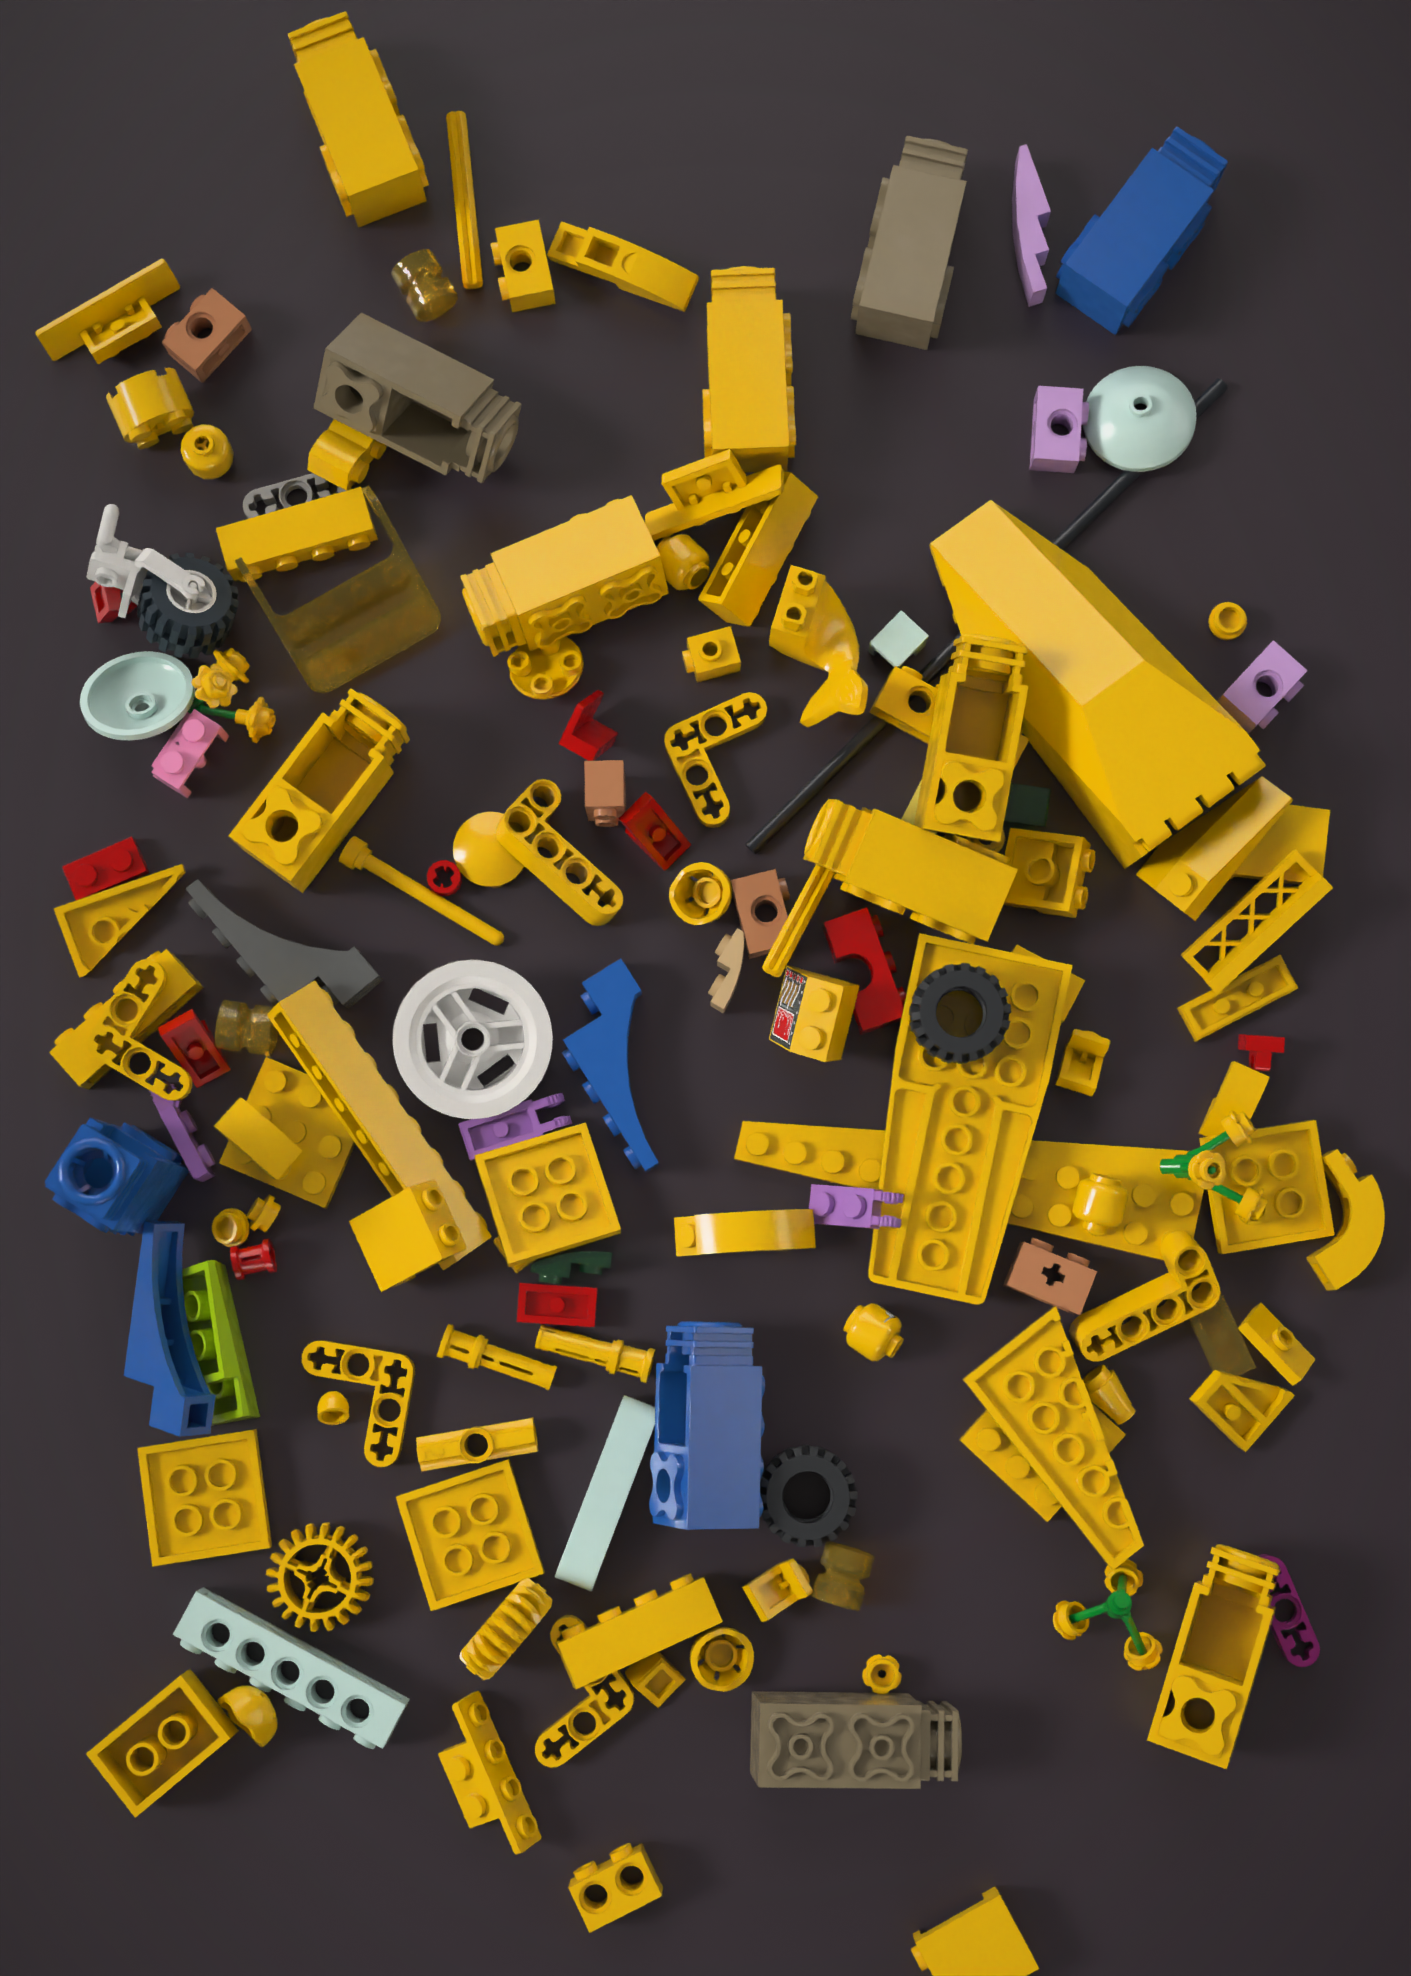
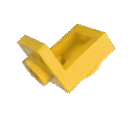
M1074 1029L1064 1048L1055 1085L1092 1097L1097 1088L1103 1059L1109 1049L1110 1040L1092 1031Z
M794 1558L776 1564L742 1587L762 1622L771 1619L797 1600L806 1598L813 1593L806 1570Z

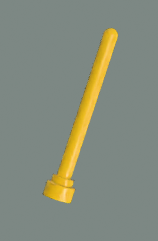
M353 836L343 849L339 857V862L352 870L355 867L359 870L367 869L492 945L499 946L504 942V935L499 930L371 855L372 850L367 848L368 843L358 837Z

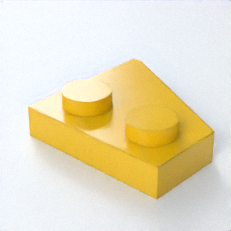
M1214 1370L1189 1399L1238 1448L1246 1452L1295 1395L1282 1387Z

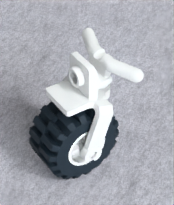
M114 504L107 505L103 511L96 541L97 545L91 555L86 577L89 580L96 581L101 586L124 590L118 617L126 618L130 601L132 600L133 603L138 605L137 617L140 618L139 627L141 631H147L146 639L151 644L154 642L159 643L158 649L164 653L169 649L174 651L173 656L182 658V654H189L191 659L198 658L200 652L207 656L213 653L214 647L219 649L224 644L225 639L229 637L239 604L237 600L238 589L232 586L234 580L231 575H224L222 573L224 567L219 563L215 565L210 564V558L203 555L201 559L194 558V553H185V557L180 558L178 553L169 555V559H167L154 549L146 548L140 550L128 546L127 542L119 541L114 537L119 517V508Z

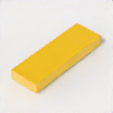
M1278 955L1236 977L1219 994L1211 990L1181 1005L1177 1009L1196 1042L1298 989V986L1281 955Z

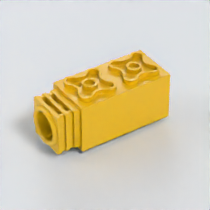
M344 11L331 17L315 20L303 28L288 33L297 61L294 66L304 88L305 99L324 142V145L319 146L346 217L354 215L359 228L426 202L423 187L428 186L429 183L424 171L425 167L403 114L400 115L395 93L385 73L376 49L369 51L364 37L357 38L347 12Z
M740 266L725 270H712V302L707 303L709 389H702L705 458L731 449L744 472H759L778 464L782 466L784 471H787L788 458H795L796 446L794 387L791 386V373L793 372L790 313H783V300H776L775 268Z
M632 495L623 499L612 500L604 507L589 513L578 514L568 522L490 553L493 563L485 565L483 569L473 570V573L460 576L464 585L462 595L483 644L490 647L493 657L499 655L498 653L502 651L507 652L514 646L519 647L526 643L530 651L549 647L563 637L570 634L583 633L594 624L606 619L619 618L628 610L640 605L653 604L661 599L662 596L669 594L660 554Z
M963 634L954 640L953 646H956V652L951 655V659L954 660L953 666L949 667L947 674L940 677L914 825L934 832L1000 842L1029 687L1022 685L1023 675H1020L1021 669L1025 668L1026 662L1022 660L1023 655L1027 654L1028 648L1007 639L977 634Z
M351 688L347 692L349 697L346 701L342 699L339 703L341 707L338 711L334 710L330 716L323 712L229 834V837L242 850L301 893H304L394 774L390 767L394 761L393 756L395 753L399 754L402 751L401 745L403 743L407 744L410 740L406 732V726L394 714L374 699L363 693H357Z
M828 799L819 811L809 833L803 857L806 861L835 872L833 878L843 882L840 887L841 890L895 913L903 915L905 909L912 911L910 919L973 945L976 938L988 942L1018 869L1007 865L1009 857L960 836L945 834L943 838L880 810H870L862 807V810H859L837 799Z
M1217 1544L1215 1547H1212L1210 1552L1214 1554L1213 1560L1207 1562L1206 1567L1210 1568L1209 1573L1204 1574L1202 1582H1194L1147 1741L1227 1769L1232 1758L1276 1607L1270 1605L1273 1596L1269 1595L1271 1589H1275L1277 1582L1273 1580L1275 1575L1278 1576L1281 1569H1279L1277 1563L1223 1544Z

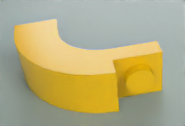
M1338 1149L1323 1154L1322 1160L1325 1175L1341 1200L1343 1209L1341 1227L1328 1244L1306 1257L1327 1291L1341 1288L1365 1270L1379 1248L1385 1224L1384 1203L1375 1178L1371 1174L1357 1179L1354 1175L1357 1173L1355 1164L1346 1153L1341 1154Z
M813 1209L730 1212L674 1218L676 1256L816 1248Z

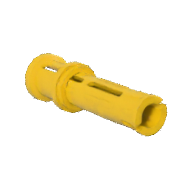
M451 1324L447 1325L437 1353L439 1358L448 1356L468 1363V1368L478 1369L479 1366H483L513 1378L541 1386L546 1390L550 1389L557 1366H552L488 1344V1339L483 1335L474 1337L457 1331L454 1325Z
M544 1324L540 1326L535 1344V1349L595 1363L606 1367V1371H609V1374L615 1375L617 1372L636 1376L640 1378L641 1382L646 1384L656 1349L653 1348L645 1351L624 1345L623 1340H613L612 1343L600 1341L584 1335L555 1329Z

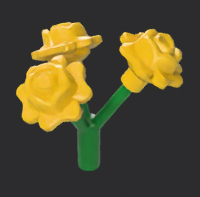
M233 648L225 652L215 649L213 654L217 660L216 664H213L210 668L206 665L199 667L198 676L191 681L192 686L197 688L195 692L196 698H194L188 713L191 714L195 709L201 714L234 719L236 724L246 725L252 742L258 743L262 736L272 733V728L276 722L275 711L268 708L264 697H259L249 710L237 709L235 712L217 708L219 704L223 707H228L232 696L238 692L237 687L232 684L233 681L249 682L245 673L250 665L246 658ZM205 701L209 705V707L204 706L203 702Z

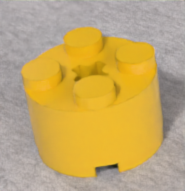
M165 368L167 375L157 376L155 369L140 373L115 386L118 394L114 397L110 393L106 395V400L124 440L128 443H136L139 449L149 448L160 441L158 436L169 431H172L173 434H180L193 427L191 418L194 416V410L174 368Z

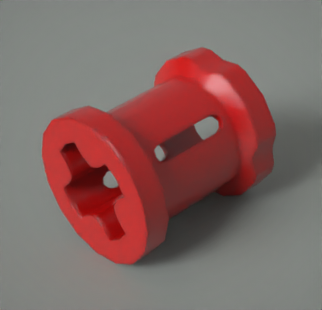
M270 1238L264 1239L262 1244L245 1248H239L238 1246L230 1247L231 1264L237 1280H243L245 1275L261 1271L277 1272L276 1255Z

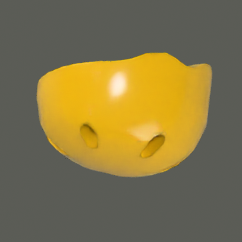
M698 862L691 864L681 870L671 884L669 890L671 906L675 913L689 924L702 925L719 919L729 908L732 899L731 881L723 870L710 863ZM691 876H693V877H695L696 879H698V881L693 880V879L691 878ZM693 896L694 901H689V898Z
M713 1627L705 1630L696 1638L691 1647L690 1663L692 1671L698 1682L707 1689L723 1692L731 1691L745 1682L753 1667L754 1651L751 1642L744 1634L729 1627ZM738 1645H744L743 1648H736ZM705 1659L700 1665H698L699 1660ZM734 1664L740 1667L739 1671L735 1670ZM716 1671L719 1672V1678H718V1679H715V1678H714Z
M242 1685L235 1687L218 1699V1704L221 1708L228 1711V1716L232 1722L242 1728L257 1745L264 1747L274 1737L278 1725L277 1716L270 1699L263 1691L254 1686Z

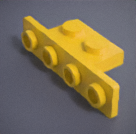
M160 259L38 329L35 334L53 361L86 344L97 364H100L162 328L150 306L179 290L180 285L165 259Z
M731 449L666 472L662 474L661 484L673 503L648 512L645 515L646 527L653 541L660 538L670 537L674 533L690 527L703 525L723 515L736 513L742 508L772 500L784 492V470L778 464L746 476Z
M475 1691L452 1705L466 1741L446 1748L438 1753V1756L469 1828L499 1818L512 1850L517 1855L541 1840V1834L537 1821L532 1815L522 1792L521 1784L516 1778L507 1757L504 1744L500 1740L490 1717L489 1709L484 1703L481 1693Z

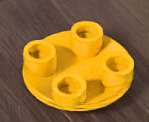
M567 637L557 640L549 647L537 648L532 651L529 650L527 643L523 644L515 652L511 653L507 660L513 685L522 694L534 699H552L565 694L576 685L584 667L583 656L579 647Z
M483 812L474 815L465 821L456 833L453 843V857L456 866L464 877L477 885L492 888L502 887L504 884L515 879L525 867L496 838V827L503 817V813ZM508 822L512 830L520 833L524 832L520 824Z

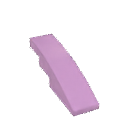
M1025 144L1019 147L1015 162L1012 190V231L1018 272L1028 306L1030 307L1043 303L1047 291L1040 266L1045 264L1049 252L1042 228L1047 226L1051 210L1028 146Z

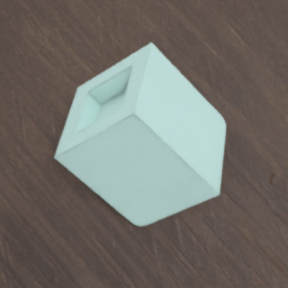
M901 610L870 641L868 652L873 656L878 652L893 667L899 668L912 654L916 656L926 646L929 635Z

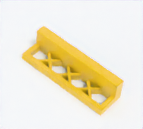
M1294 849L1191 944L1181 956L1195 969L1212 990L1219 994L1333 887ZM1295 862L1310 875L1298 887H1283L1284 872ZM1277 880V887H1269ZM1261 893H1277L1276 908L1269 914L1255 913V899ZM1283 893H1291L1283 900ZM1249 905V913H1241ZM1233 919H1248V933L1241 940H1226V926ZM1254 919L1261 920V921L1254 927ZM1220 932V940H1212ZM1204 946H1220L1219 960L1208 970L1193 957ZM1226 946H1233V947L1225 954Z

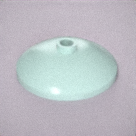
M1132 366L1117 370L1103 378L1093 388L1086 401L1089 402L1087 425H1083L1088 444L1103 461L1121 470L1145 472L1170 464L1186 450L1195 431L1196 407L1191 393L1177 377L1159 368ZM1142 403L1147 408L1145 410H1137L1134 406Z
M143 651L122 655L102 665L88 678L80 696L81 711L87 724L94 731L105 737L129 741L151 738L173 727L189 711L195 697V687L191 683L193 678L183 662L165 653Z

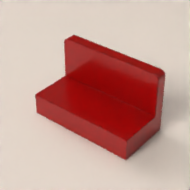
M596 690L577 704L558 743L588 761H594L611 748L619 734L593 719L604 696V693Z

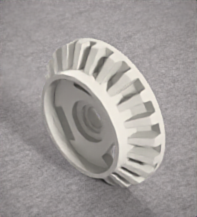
M483 960L455 961L427 973V975L413 985L403 999L393 1027L394 1056L406 1085L422 1102L432 1109L463 1119L488 1118L509 1111L519 1105L535 1090L542 1080L552 1052V1025L548 1011L539 994L530 983L515 971L503 965ZM473 988L480 989L509 1002L504 1015L469 1000ZM436 1023L440 1061L427 1062L423 1024ZM469 1028H477L484 1035L482 1046L476 1050L465 1048L461 1042L462 1034ZM508 1054L514 1061L513 1066L489 1084L483 1086L477 1076Z

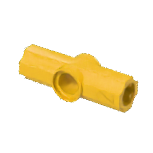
M533 1417L416 1438V1449L421 1472L539 1451ZM474 1433L483 1435L487 1440L488 1448L483 1455L472 1454L468 1449V1439Z

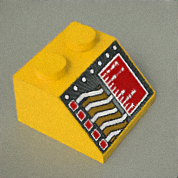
M787 965L769 1040L790 1052L819 1061L841 1060L860 985Z

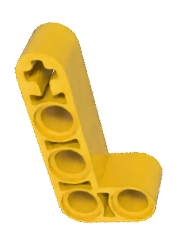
M536 780L506 810L496 827V838L509 853L586 922L594 926L605 925L611 921L623 904L622 892L608 877L546 823L561 802V792L558 786L550 780ZM533 797L542 798L548 807L537 805ZM508 822L520 824L524 832L520 833L512 830ZM537 848H546L551 853L552 858L541 856ZM566 873L575 874L580 879L581 884L570 882ZM589 887L591 891L586 895L584 892ZM600 901L606 904L603 908L598 905Z
M1175 1231L1167 1235L1162 1241L1161 1254L1168 1273L1091 1309L1073 1320L1070 1325L1069 1334L1086 1359L1096 1362L1105 1360L1216 1305L1221 1294L1219 1283L1206 1252L1190 1234L1184 1231ZM1189 1250L1188 1254L1185 1257L1179 1259L1180 1255L1183 1252ZM1202 1282L1198 1289L1192 1291L1195 1285ZM1167 1299L1163 1306L1157 1308L1160 1302ZM1132 1316V1318H1131V1320H1130L1129 1322H1127L1126 1324H1123V1325H1122L1123 1321H1124L1126 1318Z

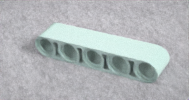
M624 1395L562 1555L555 1578L592 1591L655 1426L654 1406Z

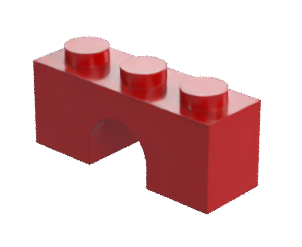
M864 908L824 922L822 929L834 962L838 963L847 959H857L865 963L871 973V982L868 987L858 992L853 1010L860 1035L901 1021L906 993L903 987L896 988L892 974L896 973L897 969L891 952H883L879 938L883 937L884 934L877 915L870 916L868 908Z

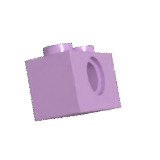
M1038 386L1033 403L1030 470L1074 473L1079 461H1085L1087 439L1081 438V425H1087L1089 402H1083V389ZM1055 424L1063 425L1068 429L1069 434L1065 436L1057 435L1052 431L1051 426Z
M1273 640L1217 702L1248 733L1257 724L1264 729L1279 713L1274 706L1282 698L1289 702L1304 686L1299 679L1307 670ZM1263 682L1268 684L1272 690V696H1261L1256 690V683Z

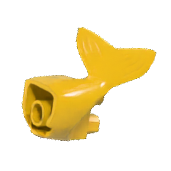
M791 565L771 626L769 646L795 660L829 673L828 679L806 705L800 723L810 727L836 712L861 715L864 713L867 703L868 685L857 672L859 643L851 619L833 588L825 581V575Z

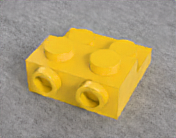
M1010 828L1005 856L1010 858L1007 865L1018 869L1003 905L1035 909L1043 914L1076 918L1078 909L1083 910L1087 904L1088 889L1083 886L1085 872L1091 873L1095 864V851L1090 849L1091 844L1084 837Z

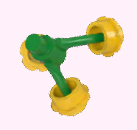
M1231 1110L1229 1112L1230 1115L1221 1120L1225 1132L1199 1148L1187 1152V1155H1176L1174 1159H1162L1160 1171L1162 1174H1174L1176 1178H1188L1202 1189H1212L1239 1203L1235 1214L1245 1219L1244 1223L1247 1224L1250 1218L1258 1221L1268 1203V1200L1262 1198L1264 1189L1261 1188L1259 1192L1249 1186L1243 1196L1221 1185L1226 1177V1162L1222 1155L1217 1152H1211V1150L1229 1139L1237 1147L1246 1142L1249 1144L1253 1143L1250 1135L1256 1132V1129L1244 1112L1237 1115L1235 1111Z
M1127 1559L1114 1570L1110 1569L1108 1565L1106 1566L1104 1582L1112 1594L1105 1603L1086 1609L1081 1603L1076 1601L1069 1603L1064 1600L1056 1605V1612L1053 1614V1625L1065 1639L1074 1640L1076 1636H1081L1089 1627V1618L1107 1613L1111 1618L1122 1619L1128 1629L1130 1637L1125 1642L1124 1658L1128 1660L1129 1667L1141 1671L1143 1669H1151L1160 1662V1654L1163 1651L1161 1643L1148 1633L1138 1632L1130 1612L1132 1608L1130 1596L1135 1594L1138 1587H1141L1143 1584V1573L1137 1569L1135 1562Z

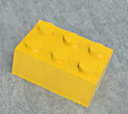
M189 1669L88 1751L86 1755L136 1818L232 1738L239 1730L194 1672Z

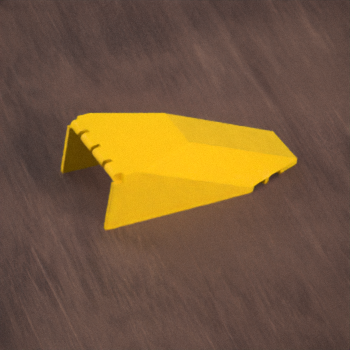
M992 500L985 503L930 543L929 547L942 586L946 588L953 609L952 616L954 622L958 624L961 635L977 634L997 637L1020 643L1022 647L1028 648V652L1023 655L1022 660L1026 662L1025 668H1022L1020 671V675H1023L1022 685L1029 686L1021 725L1022 733L1025 737L1029 738L1031 745L1124 869L1172 835L1164 822L1165 820H1168L1172 827L1178 831L1203 813L1202 807L1195 798L1199 797L1203 804L1210 808L1233 791L1234 786L1227 777L1228 774L1238 785H1241L1266 766L1257 754L1261 750L1241 725L1088 567Z

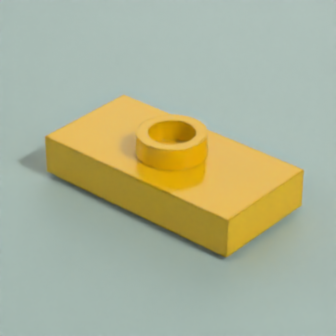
M1262 1303L1255 1306L1238 1327L1239 1331L1292 1386L1303 1379L1316 1360L1294 1337L1293 1333L1284 1327Z

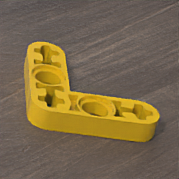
M748 692L683 720L670 727L665 734L664 744L666 752L698 820L706 827L716 828L723 825L729 818L730 805L705 751L750 732L763 724L766 719L767 706L765 700L756 693ZM749 702L752 707L759 706L760 709L756 711L755 719L751 720L748 715H744L737 719V724L740 727L733 728L732 719L727 710L733 709V716H736L744 711L745 703ZM712 717L722 718L727 725L725 732L720 736L708 734L705 730V723L708 719ZM699 725L700 736L705 741L704 743L699 744L698 737L688 741L687 750L682 751L679 746L672 747L671 744L675 742L676 734L681 733L683 738H687L695 734L692 726ZM701 766L705 768L708 773V779L705 783L697 786L688 782L686 773L691 767ZM712 786L716 789V791H709L712 802L715 805L722 804L723 806L719 810V817L715 819L711 814H703V811L707 809L703 795L698 799L694 797V794L705 793Z
M142 959L131 967L91 1031L87 1040L88 1049L96 1059L160 1097L170 1101H180L186 1098L192 1089L190 1074L182 1067L133 1039L167 982V973L164 967L154 960ZM154 967L153 975L158 980L154 985L147 983L141 993L149 995L145 1002L139 996L127 992L130 986L136 990L139 989L143 979L138 975L142 969L149 971ZM131 999L138 1006L137 1016L131 1021H122L117 1015V1007L122 1001ZM112 1033L114 1035L112 1042L122 1049L126 1048L127 1042L132 1044L123 1054L120 1065L115 1063L120 1055L110 1050H105L103 1054L99 1052L102 1047L97 1042L100 1036L107 1038ZM143 1052L149 1056L151 1066L146 1073L137 1075L131 1071L129 1062L134 1054ZM160 1062L165 1064V1067L160 1070L162 1073L170 1077L176 1076L177 1073L181 1075L179 1078V1082L183 1085L181 1091L173 1090L168 1094L166 1092L168 1085L158 1078H155L154 1085L148 1082L157 1073Z
M314 1341L308 1344L302 1353V1364L308 1373L320 1377L375 1386L364 1454L366 1459L374 1466L386 1467L393 1464L399 1458L402 1450L415 1377L413 1361L401 1353L331 1341ZM320 1347L325 1348V1355L339 1357L338 1349L344 1350L345 1352L340 1361L341 1374L334 1372L337 1364L326 1363L322 1364L321 1369H317L316 1362L310 1360L311 1353H317ZM356 1353L364 1354L369 1360V1369L362 1376L353 1375L348 1368L350 1357ZM396 1360H400L401 1367L407 1369V1375L399 1377L397 1389L405 1388L404 1396L395 1392L382 1393L383 1385L386 1387H391L393 1376L387 1373V1367L395 1365ZM385 1399H394L401 1407L400 1415L394 1421H386L380 1416L379 1407ZM376 1424L384 1428L398 1427L397 1435L391 1432L388 1433L387 1446L393 1447V1453L385 1455L384 1460L378 1459L379 1453L373 1451V1444L380 1443L383 1431L375 1432Z
M564 1615L553 1624L550 1637L558 1653L555 1642L560 1641L559 1637L562 1632L560 1626L565 1624L566 1627L570 1628L582 1623L583 1621L578 1617ZM619 1670L612 1673L615 1679L609 1680V1685L615 1692L623 1690L626 1693L623 1698L624 1706L620 1708L617 1704H614L610 1707L606 1703L610 1695L605 1687L602 1686L599 1692L593 1687L602 1683L607 1676L583 1686L589 1693V1696L544 1730L538 1737L535 1745V1755L541 1764L550 1768L564 1764L631 1710L634 1702V1692ZM581 1712L591 1713L596 1720V1727L589 1734L579 1733L574 1727V1717ZM565 1724L569 1735L579 1743L572 1746L569 1739L560 1748L561 1756L557 1757L553 1753L548 1756L545 1755L543 1752L547 1746L545 1740L548 1738L552 1742L559 1740L565 1733L560 1727Z

